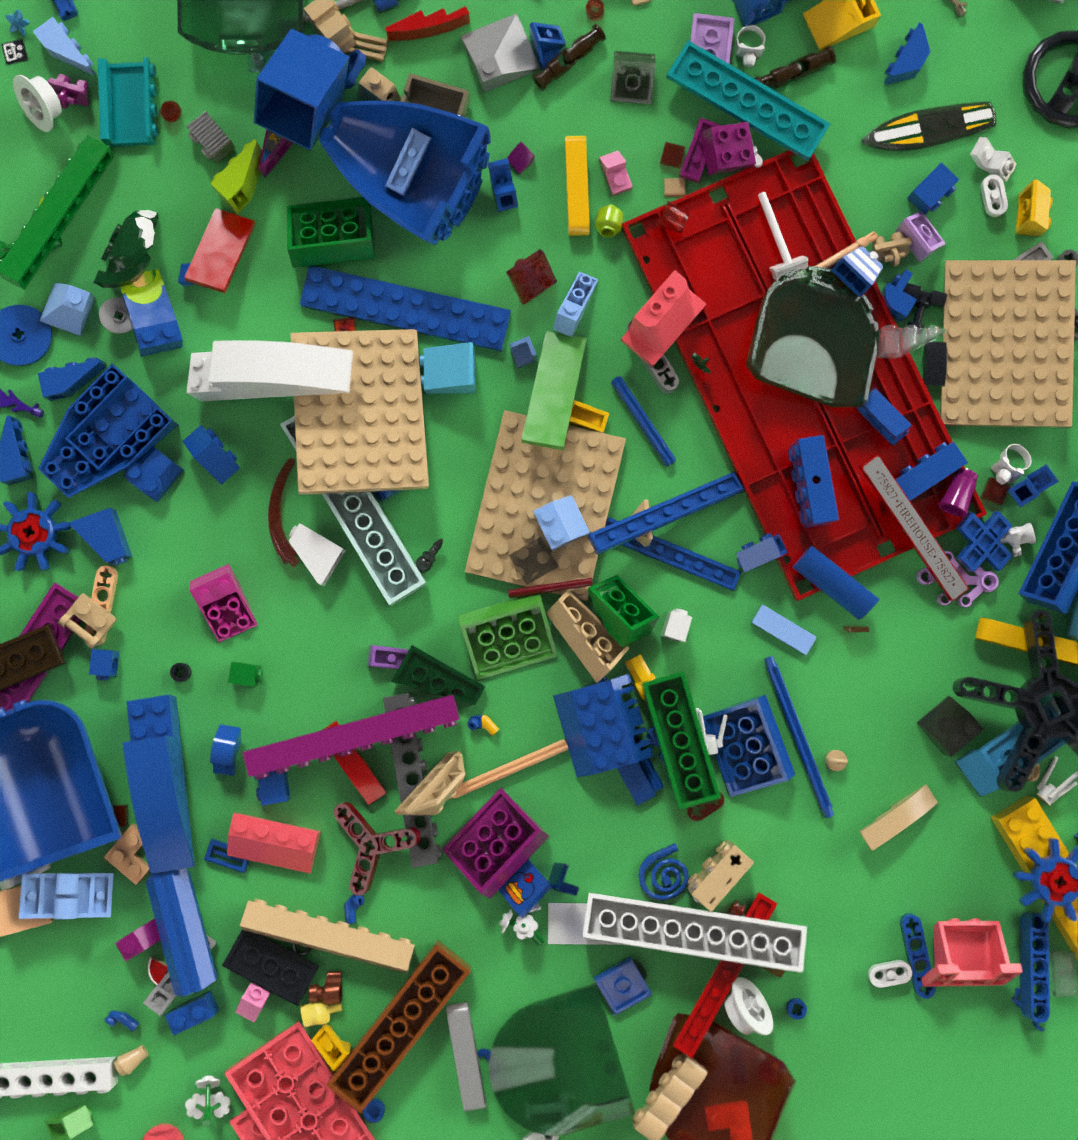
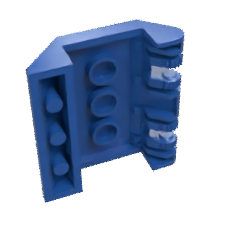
M629 674L553 695L577 777L598 774L654 756L651 747L640 750L641 747L650 744L649 739L640 740L637 743L634 740V736L646 732V728L644 726L634 729V727L644 724L639 706L628 709V706L638 703L637 698H631L623 702L621 694L630 693L634 690L633 686L622 688V685L631 683Z

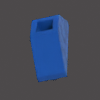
M919 22L916 29L911 28L905 37V40L908 41L905 47L903 45L900 46L894 56L898 58L895 64L891 62L884 73L888 75L884 81L885 84L888 85L915 78L931 52L922 23Z

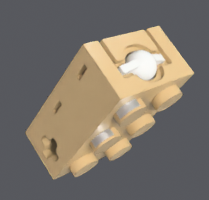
M729 839L726 842L722 841L717 846V853L712 858L708 857L701 866L703 869L698 874L694 873L687 882L689 884L687 888L693 895L694 901L702 903L711 912L754 863ZM731 855L735 856L733 860L730 858Z

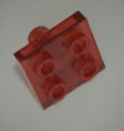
M541 249L526 259L517 260L514 267L506 272L523 305L557 282L546 255Z

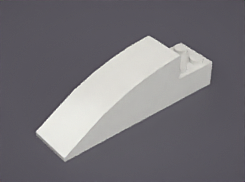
M213 341L212 352L191 353L186 393L199 401L349 393L353 351L288 342Z

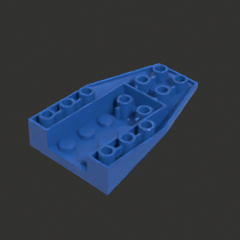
M111 364L67 409L38 469L68 498H71L130 467L179 424L121 369Z

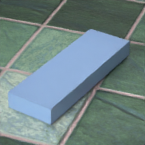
M413 128L411 129L387 180L386 187L405 196L432 138Z
M764 605L760 606L751 621L755 626L804 655H807L817 638Z

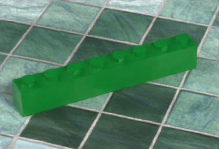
M89 135L79 143L77 151L73 157L68 159L63 172L56 177L54 185L45 193L40 206L34 209L31 219L22 227L21 234L17 240L11 243L6 256L0 260V276L4 280L23 290L26 289L114 158L109 146Z

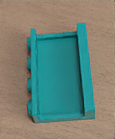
M143 57V62L110 64L106 58L98 59L100 139L109 147L156 145V137L159 135L158 126L155 124L158 110L156 104H154V97H157V88L154 84L156 67L148 57Z

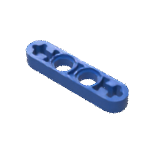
M907 913L901 917L900 927L908 964L912 969V983L915 992L920 997L928 999L935 994L936 987H928L924 993L920 989L923 987L922 980L917 978L923 977L932 970L921 920L916 915ZM909 919L916 922V924L912 925L913 932L916 934H912L911 929L906 926L909 923ZM914 939H918L921 943L920 948L916 951L910 948V943ZM917 961L925 962V969L922 972L915 970V963Z

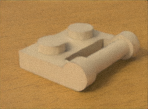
M82 593L67 613L61 617L58 624L69 628L88 643L87 646L94 649L118 619L85 593ZM76 615L97 631L96 635L93 637L72 621V618Z

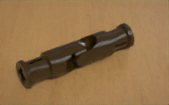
M594 24L587 34L581 35L574 41L570 49L567 48L561 51L545 65L541 72L532 75L537 87L544 91L550 82L554 79H559L579 59L588 55L596 44L600 41H605L606 36L601 27ZM562 56L563 62L569 66L564 67L560 65L558 59Z
M827 46L821 52L808 54L790 62L787 66L778 67L771 70L769 74L760 78L757 76L754 79L771 89H777L784 86L790 79L797 80L819 71L821 67L827 64H835L836 55L833 48ZM798 63H802L804 65L805 73L801 74L802 68L801 65Z

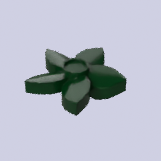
M692 354L693 363L702 370L703 374L705 372L711 373L710 369L705 366L709 359L706 357L702 360L698 354Z

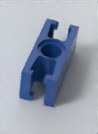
M876 388L859 400L860 405L857 407V411L892 446L909 433L908 429L911 428L912 424Z

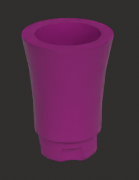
M959 468L946 494L938 504L939 508L948 514L966 517L971 497L977 484L978 474L967 468Z

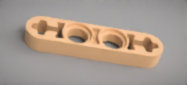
M104 565L96 572L91 599L111 613L118 572L114 567ZM108 571L112 576L106 580V577H103V572L106 573ZM105 581H106V584H109V585H110V588H109V587H105V586H100V583L105 584ZM101 590L108 592V598L104 602L98 599V593ZM86 624L85 631H87L89 634L97 633L92 627ZM107 634L104 636V638L100 641V643L97 646L103 645V643L106 640Z

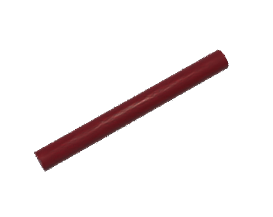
M592 577L518 588L508 590L509 598L587 587L593 586Z

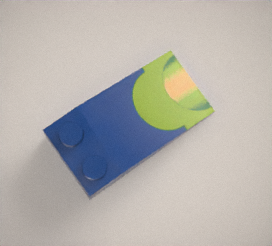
M159 269L146 271L136 282L120 287L141 357L182 348L183 339Z

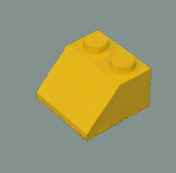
M1033 180L1018 194L1015 234L1040 237L1050 228L1051 218L1049 217V210L1053 201L1052 197H1050L1051 189L1039 180Z

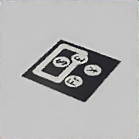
M23 38L1 44L6 65L28 60Z

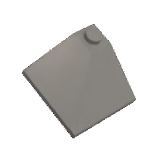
M517 13L460 36L484 92L540 70L538 61Z

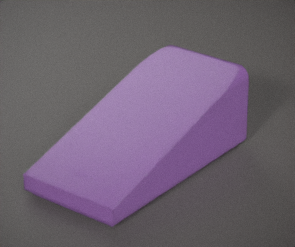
M370 645L367 666L398 669L409 650Z

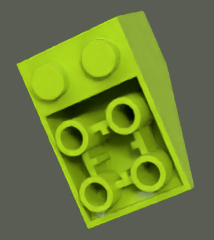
M255 139L251 143L245 144L242 152L237 157L230 159L227 167L222 172L216 173L210 183L218 196L236 214L252 200L259 179L260 171L258 166L262 150Z

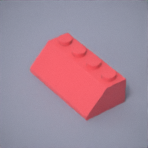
M234 813L228 834L227 855L311 874L321 831Z

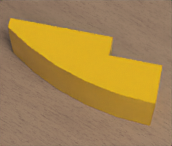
M574 400L569 424L603 433L609 413Z

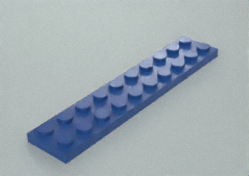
M309 266L300 306L402 330L415 329L420 334L460 343L473 342L474 346L500 352L503 349L511 310L316 266Z

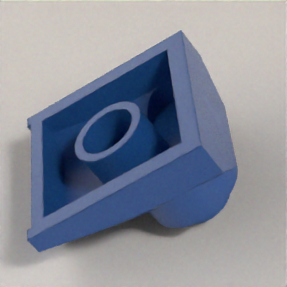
M153 446L130 467L126 468L123 476L144 494L159 502L184 469Z

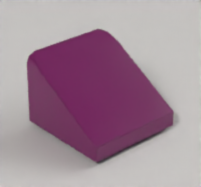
M522 142L518 143L507 157L509 164L519 174L535 161L534 154Z

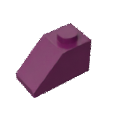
M155 918L115 942L125 962L160 941Z

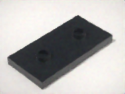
M241 930L222 964L228 970L296 1006H299L319 968L313 962L266 937L245 930Z

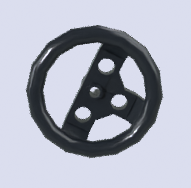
M1078 30L1060 31L1041 40L1028 55L1023 71L1024 93L1033 110L1049 123L1065 128H1077L1078 115H1068L1066 113L1076 98H1078V51L1048 104L1043 100L1037 88L1036 71L1044 55L1049 50L1062 44H1078ZM1063 88L1070 89L1072 96L1065 95Z

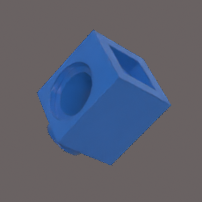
M92 649L89 675H96L98 680H109V677L117 676L120 651Z

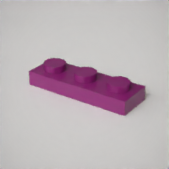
M700 117L679 174L680 178L698 184L706 164L701 134L710 127H716L720 124Z

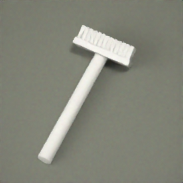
M766 192L758 194L761 206L783 259V263L769 267L773 279L778 281L806 269L808 270V257L800 256L791 259Z

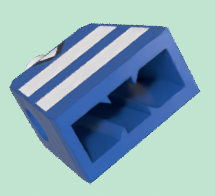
M859 247L842 257L831 271L856 295L861 297L874 284L883 266L878 261L879 256L875 251L868 252L864 247Z

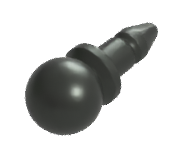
M442 538L437 540L428 552L424 551L423 556L417 559L416 566L419 571L428 572L432 568V562L436 561L435 555L442 547Z

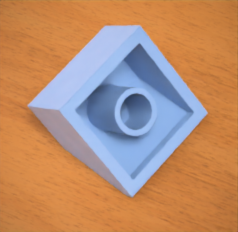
M572 495L548 503L533 511L552 552L590 534Z

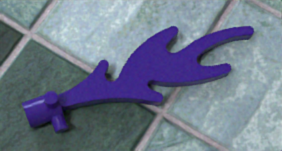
M0 389V408L16 405L12 409L13 412L27 411L36 417H43L44 410L38 408L40 404L35 403L34 407H29L19 400L12 390H8L9 396H7Z

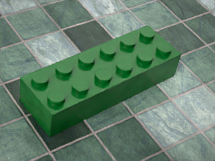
M679 671L641 682L677 808L681 810L721 798L685 672Z

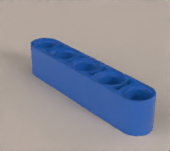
M1027 911L1020 917L1021 1013L1026 1019L1044 1023L1050 1015L1049 923L1040 919L1041 913ZM1035 917L1036 924L1033 927L1032 920ZM1034 940L1036 941L1035 948L1032 945ZM1034 962H1036L1037 965L1035 970H1033ZM1036 984L1037 990H1036V992L1034 993V992H1033V987H1034V985ZM1035 1007H1037L1036 1015L1033 1013Z

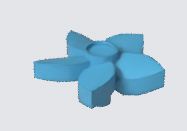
M18 9L14 14L5 15L6 19L12 23L9 32H14L18 29L20 34L25 36L24 26L29 25L30 21L22 19L21 11Z

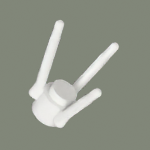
M696 708L708 754H717L718 747H723L727 715L723 716L719 736L716 739L715 735H706L702 711Z
M1057 756L1054 757L1042 781L1036 786L1039 790L1036 795L1048 806L1077 785L1076 781L1071 782L1078 777V771L1057 788L1050 783L1045 785L1058 761Z

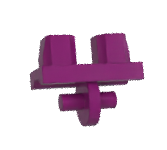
M59 74L56 79L49 78L47 81L55 91L61 108L66 109L69 104L88 106L89 99L87 94L89 86L86 81L79 79L74 85L71 84L70 78L63 74Z

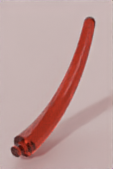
M289 458L282 467L271 492L268 508V526L273 546L281 557L284 564L289 563L292 567H295L299 563L295 558L297 553L289 544L281 522L282 494L287 478L295 464V460Z

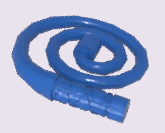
M675 843L653 854L651 853L640 865L638 874L640 886L645 894L653 899H672L686 888L689 880L688 870L683 863L676 859L661 860L654 866L651 872L652 885L658 891L665 893L677 888L681 881V874L674 867L663 869L661 880L664 886L672 883L669 875L666 874L667 872L672 871L676 875L674 884L665 888L656 882L657 870L662 865L668 863L681 867L684 872V880L675 892L664 896L657 895L651 892L645 884L644 874L646 869L657 860L679 851Z

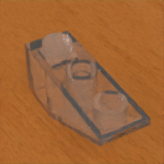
M895 325L883 326L877 333V358H899L941 337L946 332V329H939V326H927L926 328H918L916 325H908L904 328H896Z

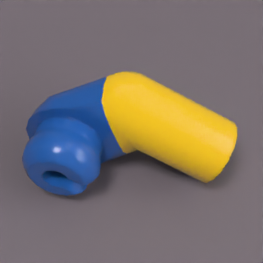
M486 715L472 716L467 724L471 730L485 728L492 736L499 730L497 725Z

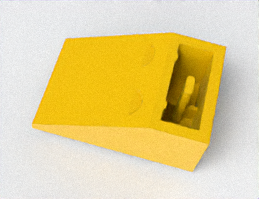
M823 0L803 13V17L819 51L827 46L835 45L874 28L881 14L874 0Z

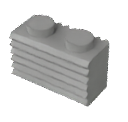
M206 111L186 126L190 131L188 134L189 138L195 145L200 143L203 147L201 152L208 160L212 158L216 163H219V161L235 149L232 141Z

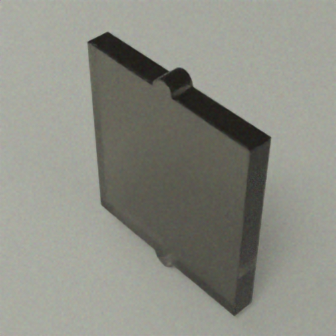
M541 537L509 555L516 566V572L520 573L526 585L558 567L551 555L552 551L548 550Z

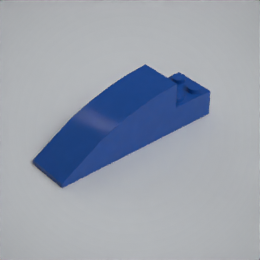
M163 695L127 701L131 741L123 742L125 765L137 827L150 872L152 874L195 867L176 696Z

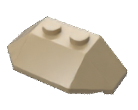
M448 752L394 812L397 815H437L440 813L443 805L447 800L456 795V790L463 782L465 770L461 752Z

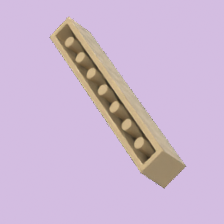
M255 899L254 902L249 900L247 902L240 923L242 930L398 972L408 973L415 946L411 944V940L399 938V940L391 939V935L383 932H378V935L372 934L369 929L364 927L353 929L349 927L348 923L337 921V924L328 922V918L317 915L316 918L308 916L307 912L296 910L295 913L287 911V907L276 904L275 907L267 906V902Z

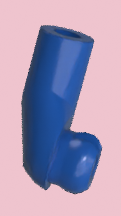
M353 894L344 903L346 923H356L355 911L364 904L365 899L363 895Z

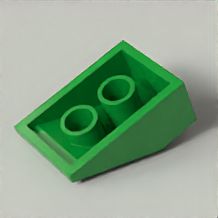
M618 575L595 584L587 590L607 632L622 648L651 634L659 616Z

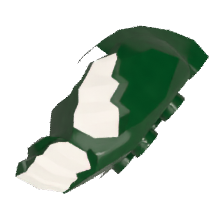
M136 210L124 220L122 225L117 224L101 260L106 261V271L98 270L93 283L102 288H118L136 282L144 274L151 260L147 251L153 247L155 238L154 228L158 220L157 212Z

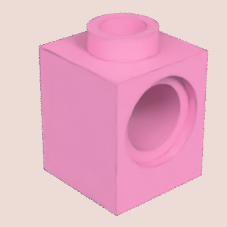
M251 982L242 996L235 1013L255 1022L268 999L270 991Z

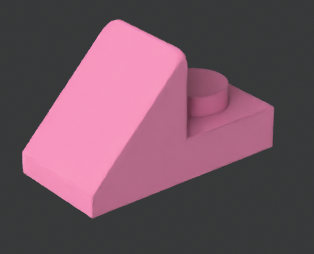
M615 151L599 157L612 196L632 190V184L626 171V160L621 153Z

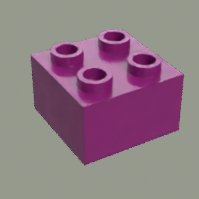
M748 122L710 127L701 134L708 176L742 171L756 164Z

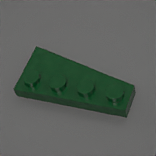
M411 645L391 680L392 683L446 697L454 694L455 700L472 705L477 703L486 687L414 645Z

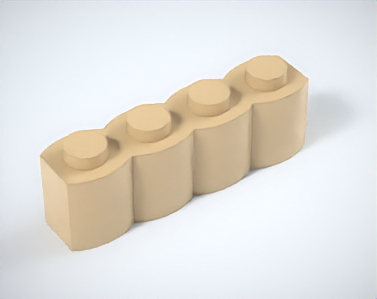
M684 1053L677 1055L672 1062V1069L661 1076L659 1087L648 1094L646 1105L634 1113L632 1122L634 1129L649 1140H660L668 1126L678 1116L681 1108L685 1106L694 1091L703 1082L708 1073L705 1067Z

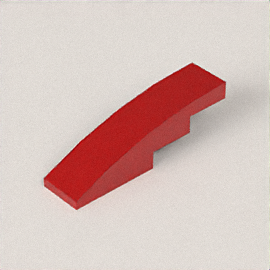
M466 6L448 15L444 8L426 17L422 10L386 27L385 32L388 41L427 38L469 24L470 15Z
M334 721L324 729L339 726L340 724ZM358 748L352 749V754L341 757L339 753L333 754L368 805L386 794L385 788L361 756Z

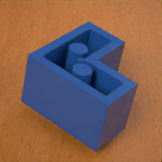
M200 425L183 440V443L194 459L221 485L240 469L236 463L238 458L231 450L226 452L223 449L225 445L211 428L206 430Z

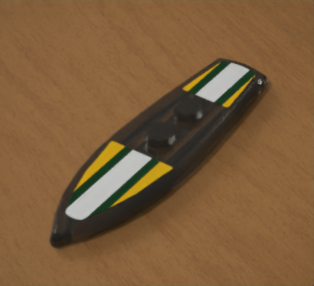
M990 101L921 109L902 114L882 123L861 140V143L873 148L892 151L932 147L995 127L996 112Z

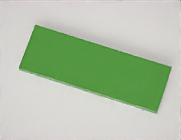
M546 331L522 435V443L564 450L587 338L570 337L565 334Z

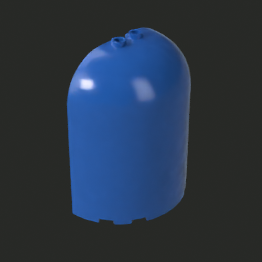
M26 700L12 704L13 709L5 711V708H0V882L122 838L85 724L72 709L64 704L48 700L26 703Z

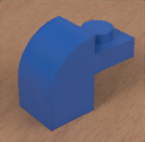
M508 158L487 163L498 212L517 208L516 190L512 181Z
M907 269L901 275L897 274L892 283H887L881 291L884 302L890 310L892 317L899 322H902L907 317L917 299L903 291L913 275Z
M1046 463L1009 487L1008 491L1019 507H1022L1037 498L1041 492L1059 482V480Z
M219 725L211 749L210 763H213V773L235 775L236 754L241 745V728Z

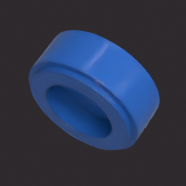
M372 1098L363 1110L364 1118L371 1123L380 1121L384 1116L385 1106L381 1100Z

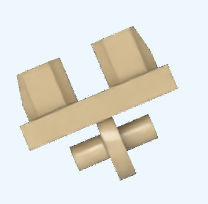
M900 231L891 235V241L885 242L884 237L878 236V239L872 242V250L879 256L878 261H890L892 266H898L900 259L905 258V255L909 254V246L912 244L911 237L905 238Z

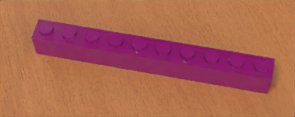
M453 694L254 748L242 753L248 776H255L256 779L269 776L268 772L276 770L277 774L289 771V766L297 764L298 768L311 765L310 761L318 759L319 762L332 759L331 755L339 753L340 757L352 754V749L360 747L361 751L373 748V743L380 741L382 745L393 743V738L402 736L404 740L415 737L414 732L423 730V734L436 731L435 727L439 725H444V728L457 725L456 721L460 720V715Z

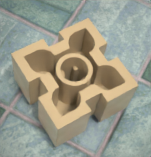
M314 0L304 8L318 35L333 41L343 54L347 53L349 48L356 46L353 38L356 34L350 27L351 23L344 14H340L338 11L339 7L334 0Z

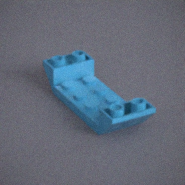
M1052 694L1040 700L1047 718L1061 713ZM1019 721L980 749H971L955 761L979 796H984L1000 789L997 785V777L1023 729ZM1061 737L1049 738L1036 764L1066 744V742ZM1029 738L1027 745L1031 749L1033 747V742ZM1019 758L1017 761L1020 768L1023 766L1022 758Z

